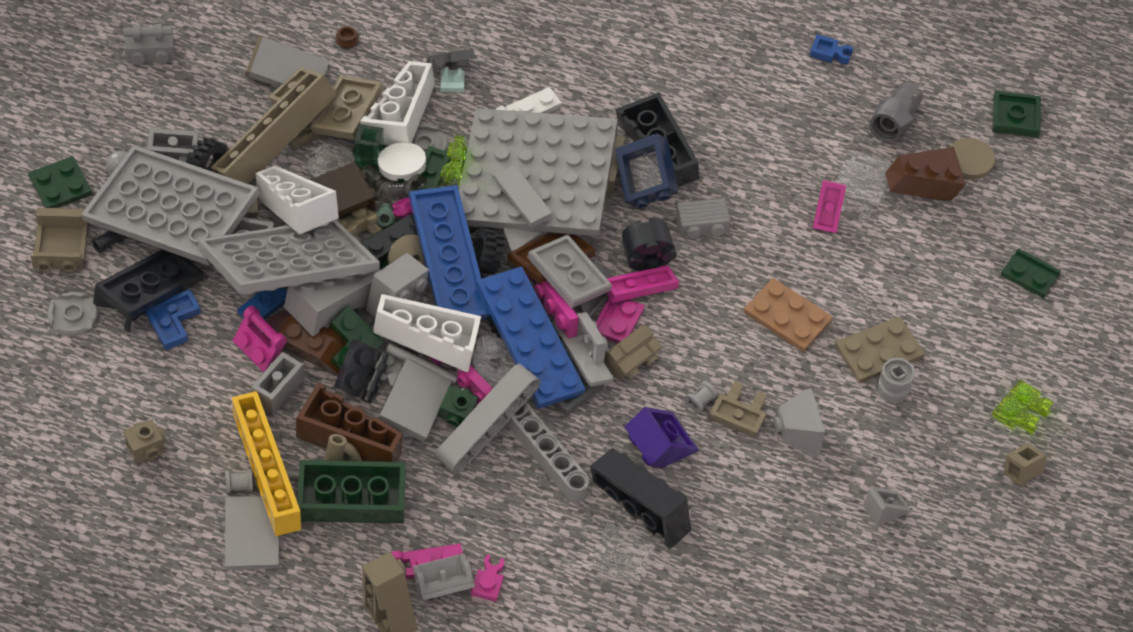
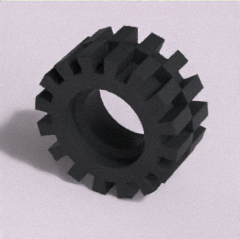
M203 138V141H197L198 146L193 145L191 147L194 151L188 153V156L191 158L187 159L186 163L213 172L211 167L230 148L215 139ZM213 155L211 164L206 168L208 159Z
M480 228L479 232L477 231L475 234L476 238L472 240L479 272L495 275L498 272V268L500 269L502 266L501 261L504 260L503 253L506 250L504 249L506 241H504L505 235L501 231Z

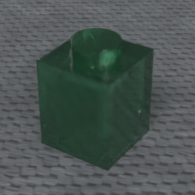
M360 124L354 141L355 160L378 165V157L384 147V128Z

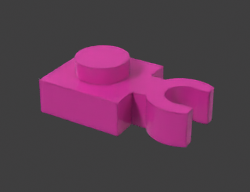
M486 555L484 559L486 571L477 570L474 580L475 587L471 590V596L497 602L504 575L497 573H500L504 568V558L500 559L498 565L493 566L489 563L491 555Z

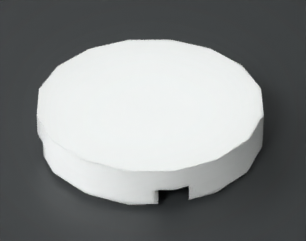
M394 143L380 152L378 157L379 171L384 177L393 181L403 178L404 181L412 180L423 173L426 168L425 152L420 146L413 143Z

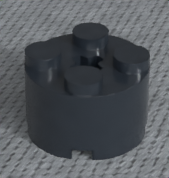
M648 218L649 222L644 223L638 220L623 230L621 235L622 245L630 268L636 271L658 268L667 265L676 258L675 246L667 223L664 220Z

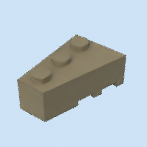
M391 551L362 566L363 605L381 632H415L418 629L405 577L406 568L400 559H395Z

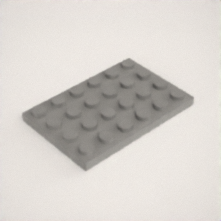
M133 145L82 212L81 216L85 222L209 266L211 262L198 249V240L231 235L260 193L258 187Z
M337 220L302 234H298L288 225L198 240L199 251L239 294L250 295L263 290L273 291L286 286L297 287L310 282L320 283L334 278L344 279L347 276L357 274L367 275L369 272L379 271L380 262Z

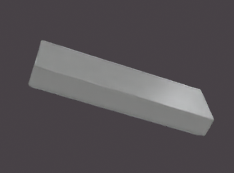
M516 165L494 175L495 182L531 229L553 218L550 209Z

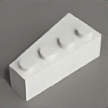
M409 61L394 79V85L383 92V98L380 102L375 103L370 108L371 113L361 119L360 124L364 143L388 146L401 142L412 143L435 86L432 63Z
M272 166L256 173V182L260 193L258 196L259 201L298 234L317 227L326 226L329 222L339 218L336 191L277 166Z
M382 294L376 313L373 333L460 370L469 372L481 316Z

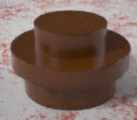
M344 26L336 33V43L342 48H352L359 41V35L353 27Z

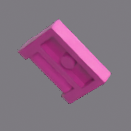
M252 305L244 311V319L232 341L264 373L280 355L287 342V338L282 333H277L259 315L260 311Z

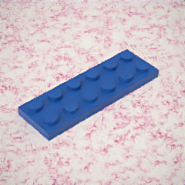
M458 185L409 191V201L425 266L429 269L428 278L435 306L481 316V319H488L490 314L475 286L476 281L481 279Z
M522 266L477 280L475 286L515 365L522 364L540 379V385L532 395L537 408L540 409L584 394L585 387Z

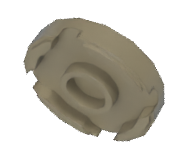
M963 138L955 141L950 146L955 149L964 178L979 179L988 175L995 163V155L991 147L985 142L975 138Z

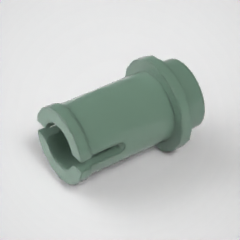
M389 203L382 204L376 213L379 219L377 224L382 227L392 225L395 220L394 209L392 206L389 208Z

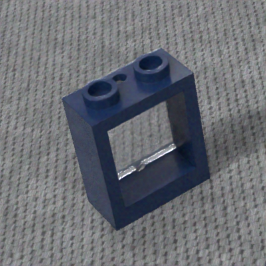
M657 133L615 149L626 203L637 209L648 207L649 203L666 201L672 195L679 193L668 139Z

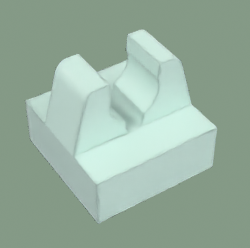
M448 67L441 69V92L464 93V70L462 68L448 70Z

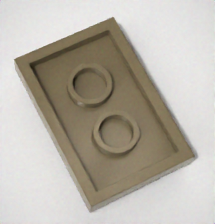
M340 75L333 86L337 96L328 107L324 108L315 117L310 128L312 133L355 140L361 130V119L371 113L370 108L377 102L384 90V86L381 81Z
M901 317L835 341V347L858 383L881 375L882 367L889 359L902 358L913 363L923 359L925 353Z

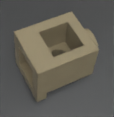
M1027 443L1006 454L1004 473L1019 486L1024 487L1026 486V481L1045 472L1047 455Z

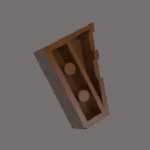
M954 147L899 155L885 172L890 192L948 201L953 200L966 185Z

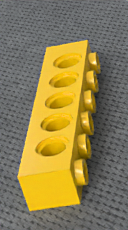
M257 391L232 397L233 418L275 537L301 530L300 509Z

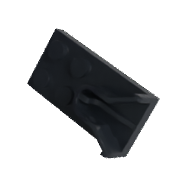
M162 249L95 284L93 304L97 307L116 309L126 318L124 329L126 332H130L132 321L140 317L144 311L202 281L204 272L186 257Z

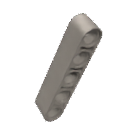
M517 364L511 368L443 442L436 452V458L454 474H459L535 393L540 385V379L522 364Z
M525 402L516 412L519 415H514L506 425L568 500L572 502L585 500L589 488L587 474L528 403ZM563 467V468H565V470H560V469H557V468Z

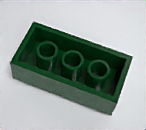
M300 460L297 503L300 509L301 521L404 524L406 462Z

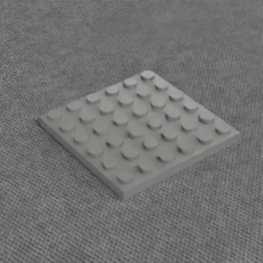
M476 108L459 186V193L468 226L500 229L504 227L526 231L600 236L618 119ZM516 165L552 212V219L532 229L494 180L495 174Z

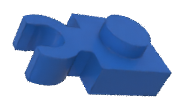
M817 34L809 57L832 63L834 58L841 64L848 65L853 47L849 45L838 46L839 40Z

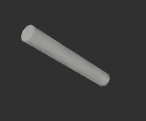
M389 343L385 351L403 361L409 359L451 380L453 385L457 380V375Z

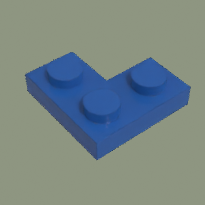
M189 289L168 298L144 311L164 350H168L188 341V335L180 321L200 314L201 308Z

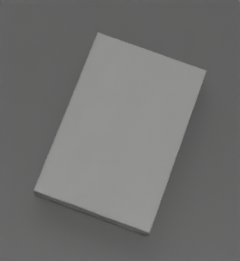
M263 37L249 77L280 87L301 66L325 76L330 60Z
M569 235L533 249L528 253L527 258L571 308L611 291L612 284Z
M406 359L378 419L424 442L452 381Z
M225 497V570L279 568V536L275 537L262 497Z

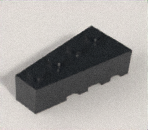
M660 92L616 109L618 126L634 142L657 133L668 139L678 187L699 179V162ZM656 153L648 156L659 168Z

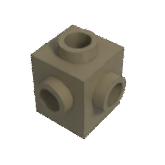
M153 419L137 423L132 428L123 431L125 445L135 465L146 460H153L165 453L163 443L167 441L161 427H156Z

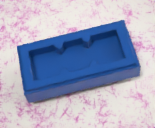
M281 287L273 291H259L237 309L238 314L244 318V311L249 306L254 305L260 311L259 315L265 320L285 304L287 290Z

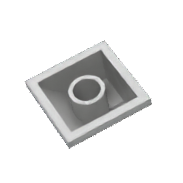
M812 388L779 406L777 417H774V428L776 432L781 433L783 441L816 458L820 454L825 429Z

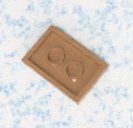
M774 278L764 286L743 311V313L802 352L806 351L833 320V316Z

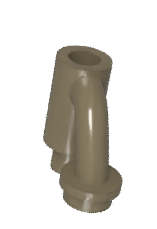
M332 434L329 436L324 460L343 461L345 453L352 461H362L357 449L347 442L343 435Z

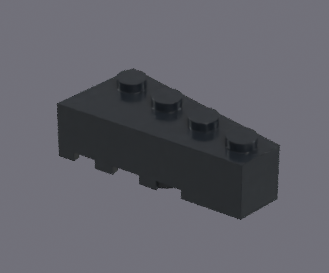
M611 448L590 466L593 482L617 503L622 501L625 510L631 516L636 518L639 515L648 526L646 529L653 535L658 532L665 539L663 544L667 548L671 549L691 531L686 496L682 492L675 491L669 487L663 479H658L650 474L645 467L638 466L632 462L626 454L619 453Z

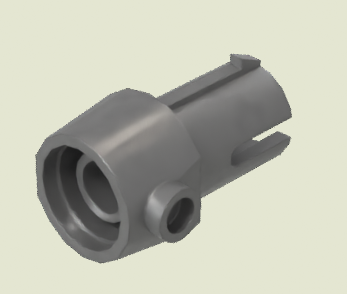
M903 82L897 87L890 98L879 102L869 123V129L876 137L883 141L893 142L899 139L912 126L914 120L912 116L915 111H919L920 103L923 100V93L920 92L913 101H910L918 89L916 84Z

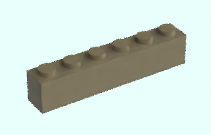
M310 69L211 167L213 172L249 184L256 177V173L264 170L275 157L280 155L282 150L291 141L296 139L298 134L308 124L312 123L315 117L324 108L328 107L337 96L324 74Z

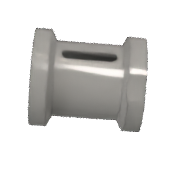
M703 381L699 384V388L694 393L687 394L684 400L689 408L695 413L700 414L704 406L718 398V393L713 385Z
M247 469V472L234 473L225 470L226 494H230L231 491L248 490L249 493L253 492L252 469Z

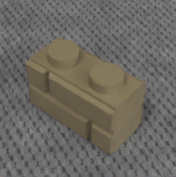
M642 325L607 351L604 363L610 369L612 375L619 381L624 377L629 380L640 372L638 366L642 363L648 366L659 358L656 353L662 349V346L653 337L649 328L646 325Z

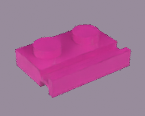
M608 298L596 321L598 331L606 340L616 344L620 343L632 334L644 311L645 305L629 299L612 303L610 298Z

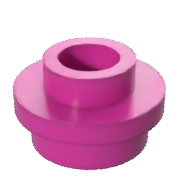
M409 198L401 199L392 205L395 217L403 219L412 214Z

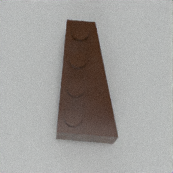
M320 382L316 384L296 418V438L327 448L330 435H343L347 442L357 449L362 461L397 462L402 453L403 433L377 417H369L364 413V409L357 405L353 407L344 401L343 396L336 392L332 394L327 391L326 386Z

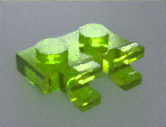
M455 135L454 141L449 143L447 155L450 157V163L445 164L441 170L444 184H449L451 178L455 177L458 180V186H460L468 148L464 136Z
M1020 379L993 410L992 416L1012 430L1018 425L1028 433L1033 434L1037 429L1036 424L1040 418L1034 414L1026 413L1032 409L1046 418L1051 412L1049 408L1053 405V401L1046 397L1040 398L1041 391Z

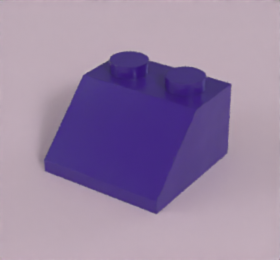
M644 407L624 427L629 434V440L642 453L643 461L651 467L663 468L699 451L675 414L671 411Z

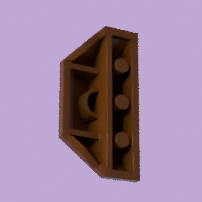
M287 310L271 317L268 324L277 333H282L287 338L283 349L338 377L340 370L330 359L346 342L331 326L320 328L319 333L312 336Z

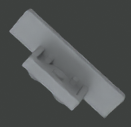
M588 313L577 314L579 317L577 336L569 339L562 330L558 329L556 321L553 320L552 325L558 331L557 335L561 336L562 343L588 385L592 387L612 383L614 378L604 363L605 352L608 350L607 340L604 336L602 337L596 322L591 320Z

